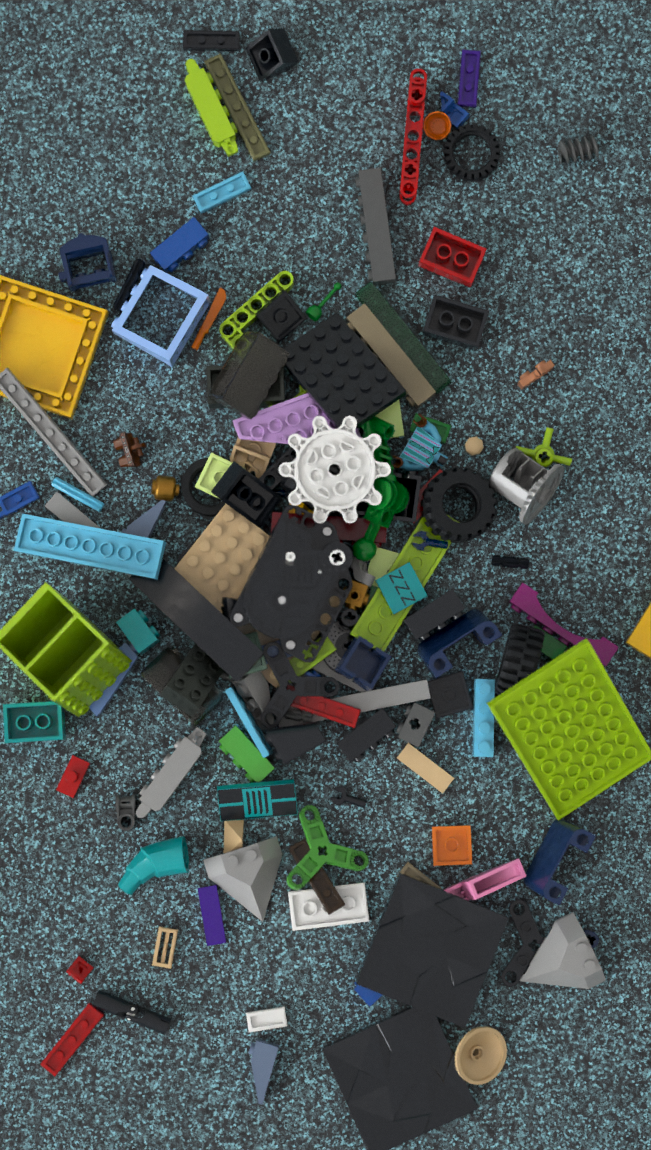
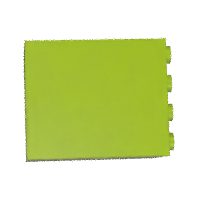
M47 582L38 589L0 630V649L55 703L77 717L87 713L90 708L89 706L101 698L103 691L107 687L112 686L116 681V677L120 673L125 672L132 662L71 601Z

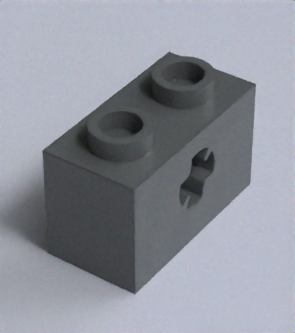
M415 702L412 706L408 705L404 713L407 718L404 723L400 722L396 733L399 734L397 738L419 747L435 712ZM414 718L418 720L417 723L420 725L418 729L415 727V730L411 729L412 725L409 724L411 719L414 721Z

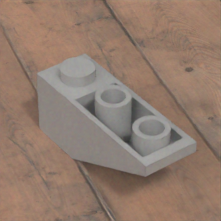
M262 672L244 675L239 682L234 680L233 684L236 687V691L242 697L246 708L254 717L256 725L261 730L270 729L261 723V714L271 700L268 682ZM268 713L265 716L267 724L274 723L273 713Z

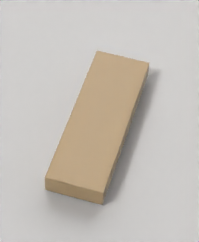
M409 743L397 757L398 760L441 793H444L454 777Z

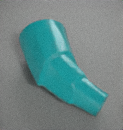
M176 837L141 847L140 852L126 867V872L118 883L120 889L132 895L141 884L146 883L154 876L159 878L188 873L189 853L185 837Z

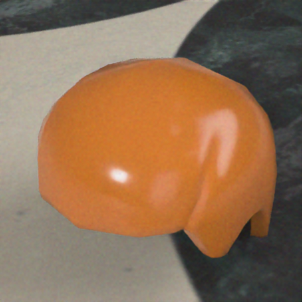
M434 111L424 118L423 130L429 138L442 140L450 133L452 124L450 118L444 112Z

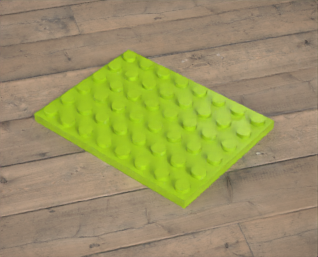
M586 638L487 703L558 821L651 760V749Z

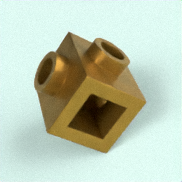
M352 580L353 586L345 603H347L346 607L357 610V607L362 608L363 605H367L370 597L367 594L369 586ZM355 592L358 593L357 599H353V594Z

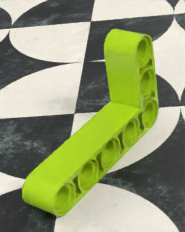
M282 271L220 325L221 337L245 364H262L261 353L242 333L258 319L255 313L259 310H254L252 304L259 302L262 304V307L273 298L266 296L268 290L276 291V295L283 289L288 293L294 285L293 275L289 271ZM287 277L291 281L287 285H282L280 280ZM244 314L248 319L246 322L241 323L237 319L240 315ZM226 327H231L234 330L230 335H225L223 331ZM244 341L246 343L245 348L238 349L236 347L237 342ZM251 355H257L259 357V360L256 363H250L248 361Z

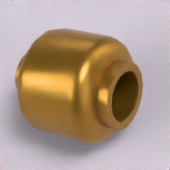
M159 475L156 480L153 479L151 494L154 495L156 500L172 501L175 495H179L180 484H176L174 477Z

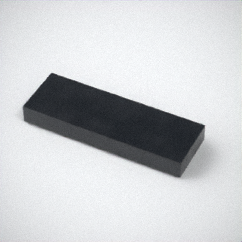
M183 30V51H240V31Z

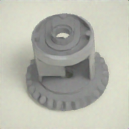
M513 448L496 465L489 479L491 482L489 487H494L495 492H498L520 507V522L528 524L538 516L552 498L562 480L565 468L560 464H555L551 469L547 470L526 456L518 448Z

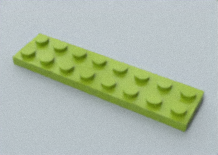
M447 515V516H448L450 519H452L453 521L458 522V521L455 520L454 518H452V517H450L449 515ZM421 517L387 572L388 574L410 562L423 588L451 544V540L444 541L440 539V535L437 534L435 536L432 533L433 529L430 526L427 528L425 517ZM378 587L349 634L353 637L361 636L374 645L373 648L378 647L385 651L413 604L393 614Z

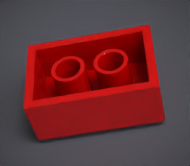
M434 227L418 266L471 288L487 248Z

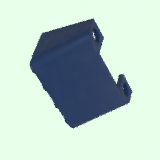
M473 609L468 611L418 645L417 652L434 679L453 668L443 651L471 632L485 646L502 636L497 626L480 610Z
M564 819L555 820L526 872L527 877H524L526 887L559 906L568 888L551 879L569 844L587 853L596 835Z

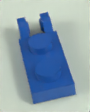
M31 481L0 497V506L3 510L0 512V519L40 499Z

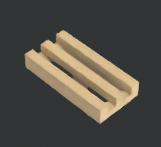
M159 926L152 962L153 966L172 968L178 929ZM163 931L166 932L160 963L157 962ZM170 933H173L169 961L166 964L165 958Z

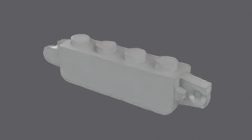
M197 727L188 737L178 739L173 746L176 748L173 754H167L162 761L164 764L162 769H156L151 776L153 780L149 786L145 785L140 791L141 797L139 800L142 802L138 809H136L137 811H135L137 818L146 817L152 809L157 811L164 807L202 755V748L200 746L207 735L203 730Z

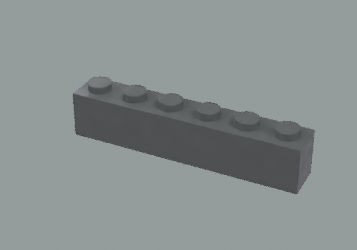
M381 167L358 170L355 184L356 188H360L361 194L357 195L358 205L363 208V213L360 214L361 225H365L366 231L362 232L363 242L368 245V250L365 251L366 262H370L371 268L367 269L369 281L372 280L373 286L395 283L396 275Z

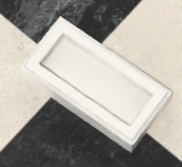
M285 1006L246 1012L249 1032L288 1026Z

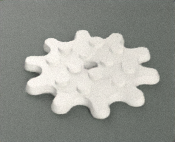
M316 416L312 421L314 433L311 437L304 438L299 434H291L288 438L289 446L296 451V458L292 462H284L279 466L280 475L291 477L296 481V488L289 494L288 501L294 506L300 505L304 501L311 502L314 506L313 520L316 523H324L328 514L334 510L342 514L345 522L354 523L358 517L356 506L359 502L366 501L376 506L382 501L381 494L375 490L373 484L376 478L388 476L391 472V467L388 463L377 462L373 457L374 450L381 445V437L378 434H371L366 438L359 437L355 432L357 421L353 416L345 417L342 425L337 429L329 427L323 416ZM335 464L340 467L338 475H332L329 472L331 465Z

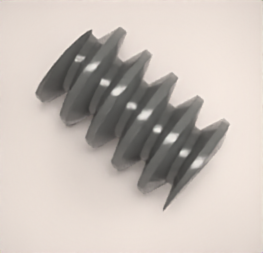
M589 135L588 140L585 136H582L581 141L576 137L573 143L571 139H567L566 144L563 140H560L558 143V158L561 165L563 159L568 164L571 157L574 162H577L578 156H580L582 161H584L585 155L588 156L589 160L592 159V154L599 158L598 144L593 135Z

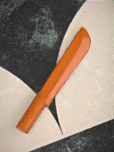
M221 287L191 346L194 350L199 349L205 334H208L226 300V292Z

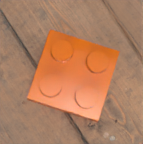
M471 825L432 826L433 866L472 864Z

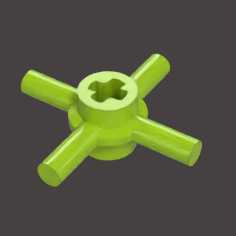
M546 427L541 445L536 446L534 449L520 446L515 447L526 456L532 457V460L543 467H547L553 462L570 466L572 458L555 455L550 447L554 429ZM545 452L547 458L544 457V460H541L539 454Z

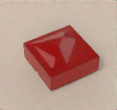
M78 956L66 973L81 984L94 967Z

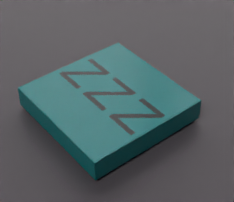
M410 562L375 580L393 614L427 597Z

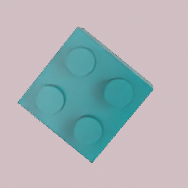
M134 608L116 623L137 652L143 655L160 642L158 637L161 635L153 625H148L147 621L149 619L145 613Z

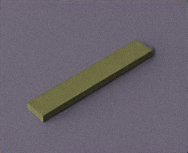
M221 53L205 60L204 64L208 72H210L214 84L253 162L270 155L271 152Z

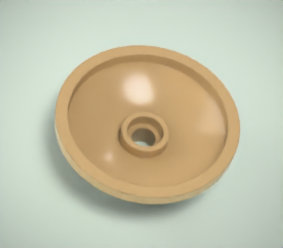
M480 1026L469 1031L461 1039L455 1054V1066L460 1077L474 1085L485 1084L493 1080L500 1073L506 1061L507 1046L504 1037L500 1032L488 1026Z

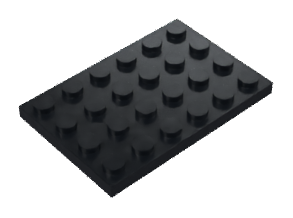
M335 313L276 353L278 360L283 363L284 367L336 428L342 425L345 417L353 416L357 421V429L406 395V390L359 336L348 327L345 320L338 313Z

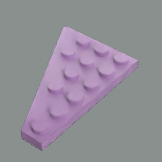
M307 393L232 421L239 439L289 445L288 438L291 434H299L304 438L311 437L314 433L312 421L316 416H323L329 427L337 429ZM357 428L355 432L359 437H361L360 432Z

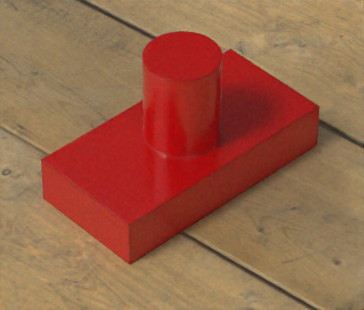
M72 755L56 790L74 798L90 766V762Z

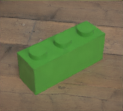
M237 725L219 740L221 743L220 749L226 755L230 753L234 757L232 762L239 769L244 768L247 772L245 776L251 783L261 782L275 769L266 757H262L258 748Z

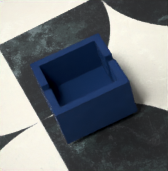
M357 636L350 643L335 671L348 679L354 678L352 682L366 691L372 690L392 656L378 647L373 648L374 645L361 636Z

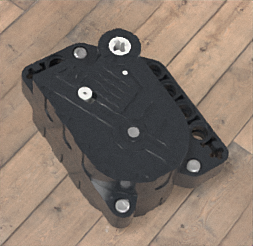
M289 505L283 510L254 568L251 570L247 582L229 615V621L237 627L250 624L260 633L272 638H278L283 651L309 663L316 659L352 589L353 583L348 568L352 564L353 555L351 549L339 541L334 525L327 521L321 524L314 521V526L307 528L304 525V520L307 517L313 519V514L298 506ZM295 509V514L301 516V512L305 514L301 518L300 524L297 523L298 518H289L287 510ZM337 554L336 558L338 559V561H334L332 555ZM340 579L348 581V587L345 590H341L338 586ZM332 596H337L339 599V605L336 607H332L329 604ZM327 613L330 616V622L324 625L321 623L320 617L322 614ZM314 631H319L322 635L318 642H314L311 638ZM307 642L318 645L316 649L314 647L311 648L310 653L312 657L305 659L303 650H308L310 645H307Z

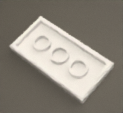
M365 882L334 886L344 901L345 906L328 915L313 889L288 891L292 931L368 922L369 913Z

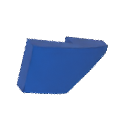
M441 91V111L448 115L452 127L457 130L458 127L467 121L470 115L458 106L454 99Z

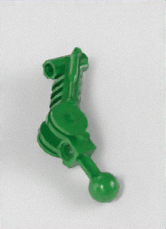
M374 416L360 427L363 428V438L371 434H378L381 437V445L374 450L373 457L377 462L388 463L391 467V472L386 477L375 479L373 486L381 494L382 501L376 506L368 503L369 506L364 519L370 521L365 536L356 540L353 544L354 556L363 562L373 559L376 555L377 548L374 540L380 527L389 528L394 514L402 512L409 500L406 487L397 481L396 475L393 473L394 466L391 464L390 447L387 445V440L394 435V425L377 416Z

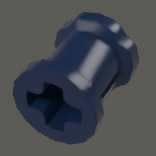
M584 930L586 936L589 934L593 937L590 945L592 949L595 948L599 942L597 934L590 930Z

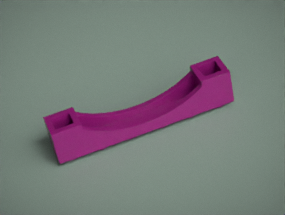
M523 582L508 602L511 604L510 608L519 614L523 612L527 615V620L535 625L538 622L544 626L542 630L550 635L554 633L559 637L558 640L566 646L569 644L575 646L585 639L565 630L553 621L540 605L537 599L538 592ZM600 637L599 640L586 638L603 667H606L619 647L605 637Z

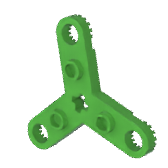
M307 805L301 809L299 818L310 851L288 874L287 884L291 889L299 890L303 888L325 863L354 871H362L367 867L369 859L363 851L329 842L324 824L315 806ZM305 811L313 812L314 819H306ZM317 848H319V849L324 848V849H325V852H324V853L326 854V856H325V855H321V856H320V855L318 854V853H319V850H318ZM355 856H359L363 859L362 866H358L355 864ZM299 875L302 879L301 884H294L292 876Z

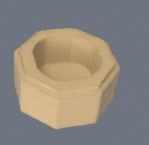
M471 437L465 443V450L471 456L479 455L484 448L482 440L478 437Z

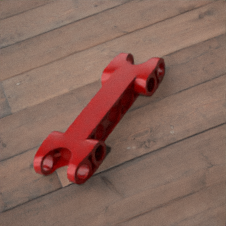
M420 68L414 69L411 72L409 81L399 199L404 205H412L415 202L418 189L427 73ZM416 73H421L424 76V79H422L421 77L413 78V76ZM415 115L418 116L420 120L417 122H412L410 120V117ZM410 134H415L418 136V139L412 141L408 138V136ZM412 152L415 153L417 157L415 159H409L406 155ZM403 197H404V198H407V199H409V198H413V199H412L411 201H405V200L403 199Z

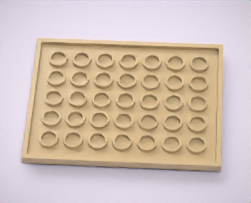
M225 503L174 569L222 613V598L238 599L251 570L254 568L262 549L269 539V535ZM332 596L329 600V604L332 607L339 605L337 596ZM327 613L322 614L320 617V621L324 625L330 620V616ZM250 624L237 627L244 635L257 631ZM257 631L261 646L279 640ZM319 631L312 633L311 638L313 641L320 633ZM267 664V670L261 672L265 679L277 688L279 683L269 664Z

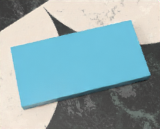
M236 687L226 689L225 692L262 757L265 758L273 754L271 746L266 741L260 727L256 725L255 719L246 708L242 697L237 693Z

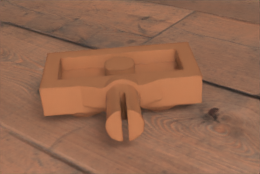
M543 360L535 366L536 369L533 372L527 371L519 377L521 380L518 381V386L523 390L551 371L555 365L551 360L548 362Z

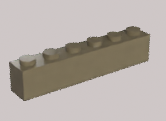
M365 303L347 317L348 327L357 333L366 346L406 390L407 397L405 399L412 407L415 405L418 409L435 396L436 391Z

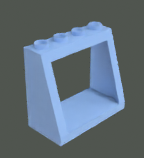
M150 265L148 269L145 268L140 276L142 280L139 285L136 284L131 291L132 297L129 302L125 301L121 308L123 312L119 318L116 317L111 327H113L112 331L115 335L173 367L211 302L208 294ZM153 276L197 299L167 350L123 328Z

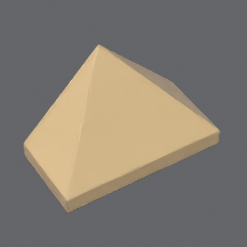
M244 820L224 821V853L243 847Z

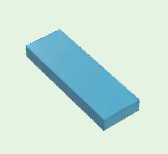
M242 171L192 197L202 214L251 190V186Z

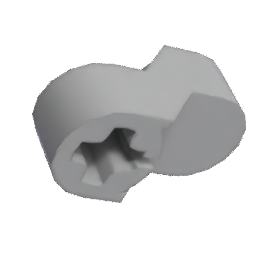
M353 557L350 568L353 569L354 579L371 587L376 577L368 573L367 563Z

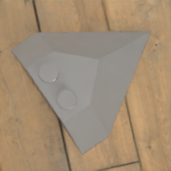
M277 836L203 859L209 879L263 922L283 855Z
M574 912L555 920L547 938L545 937L531 960L527 971L522 975L521 982L590 989L606 981L599 961Z

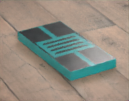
M294 779L217 786L221 821L298 815Z

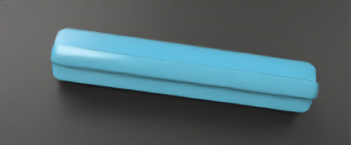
M58 477L54 478L52 482L54 488L98 512L103 509L104 503Z

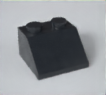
M284 28L268 29L245 48L260 82L287 72L299 62Z

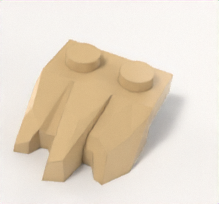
M237 438L230 461H235L243 468H246L249 473L254 471L255 476L259 479L266 471L277 443Z

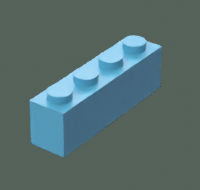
M474 679L472 757H493L494 715L487 703L495 698V679Z

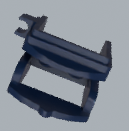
M80 233L78 237L68 241L60 248L64 272H60L58 275L61 282L67 281L71 292H76V289L107 282H117L113 258L106 238ZM105 254L108 270L97 269L92 274L80 273L73 278L71 261Z

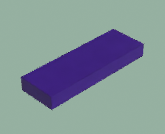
M462 50L458 106L476 108L481 51Z
M217 885L197 888L207 946L226 943Z

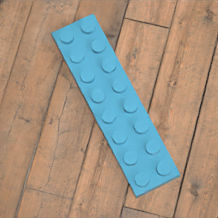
M22 514L14 551L158 580L166 542Z

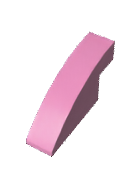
M518 858L443 890L468 901L477 900L527 876Z

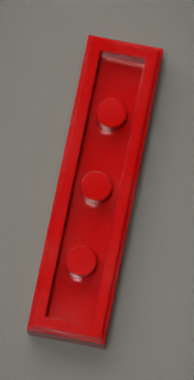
M288 684L287 689L294 691V686ZM296 696L290 705L355 728L361 709L324 696Z
M89 1002L40 1065L55 1077L105 1014Z

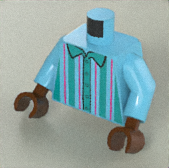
M420 413L418 415L421 417V420L419 422L413 420L417 428L400 457L392 456L396 458V463L392 464L394 468H402L408 471H423L425 468H429L432 461L443 467L448 458L438 452L442 444L437 428Z

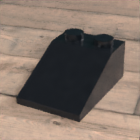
M233 461L211 491L216 497L259 528H261L283 498L235 461Z

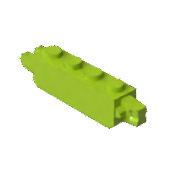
M188 59L185 64L188 72L184 80L186 88L214 146L222 147L228 157L237 154L239 151L235 141V133H238L234 122L230 123L227 118L230 114L226 106H222L219 101L222 98L218 89H213L211 83H214L210 72L206 73L204 68L200 69L195 59Z

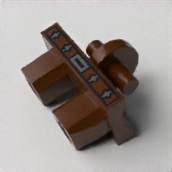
M124 432L119 434L120 437L114 440L113 444L117 451L124 449L125 456L118 459L120 467L142 466L139 457L143 456L142 449L146 448V443H140L138 437L133 438L132 433L126 434Z

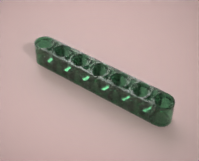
M372 282L367 283L355 293L362 305L364 303L433 387L436 395L451 384V380Z

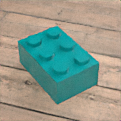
M54 701L3 704L5 743L66 740L64 708Z

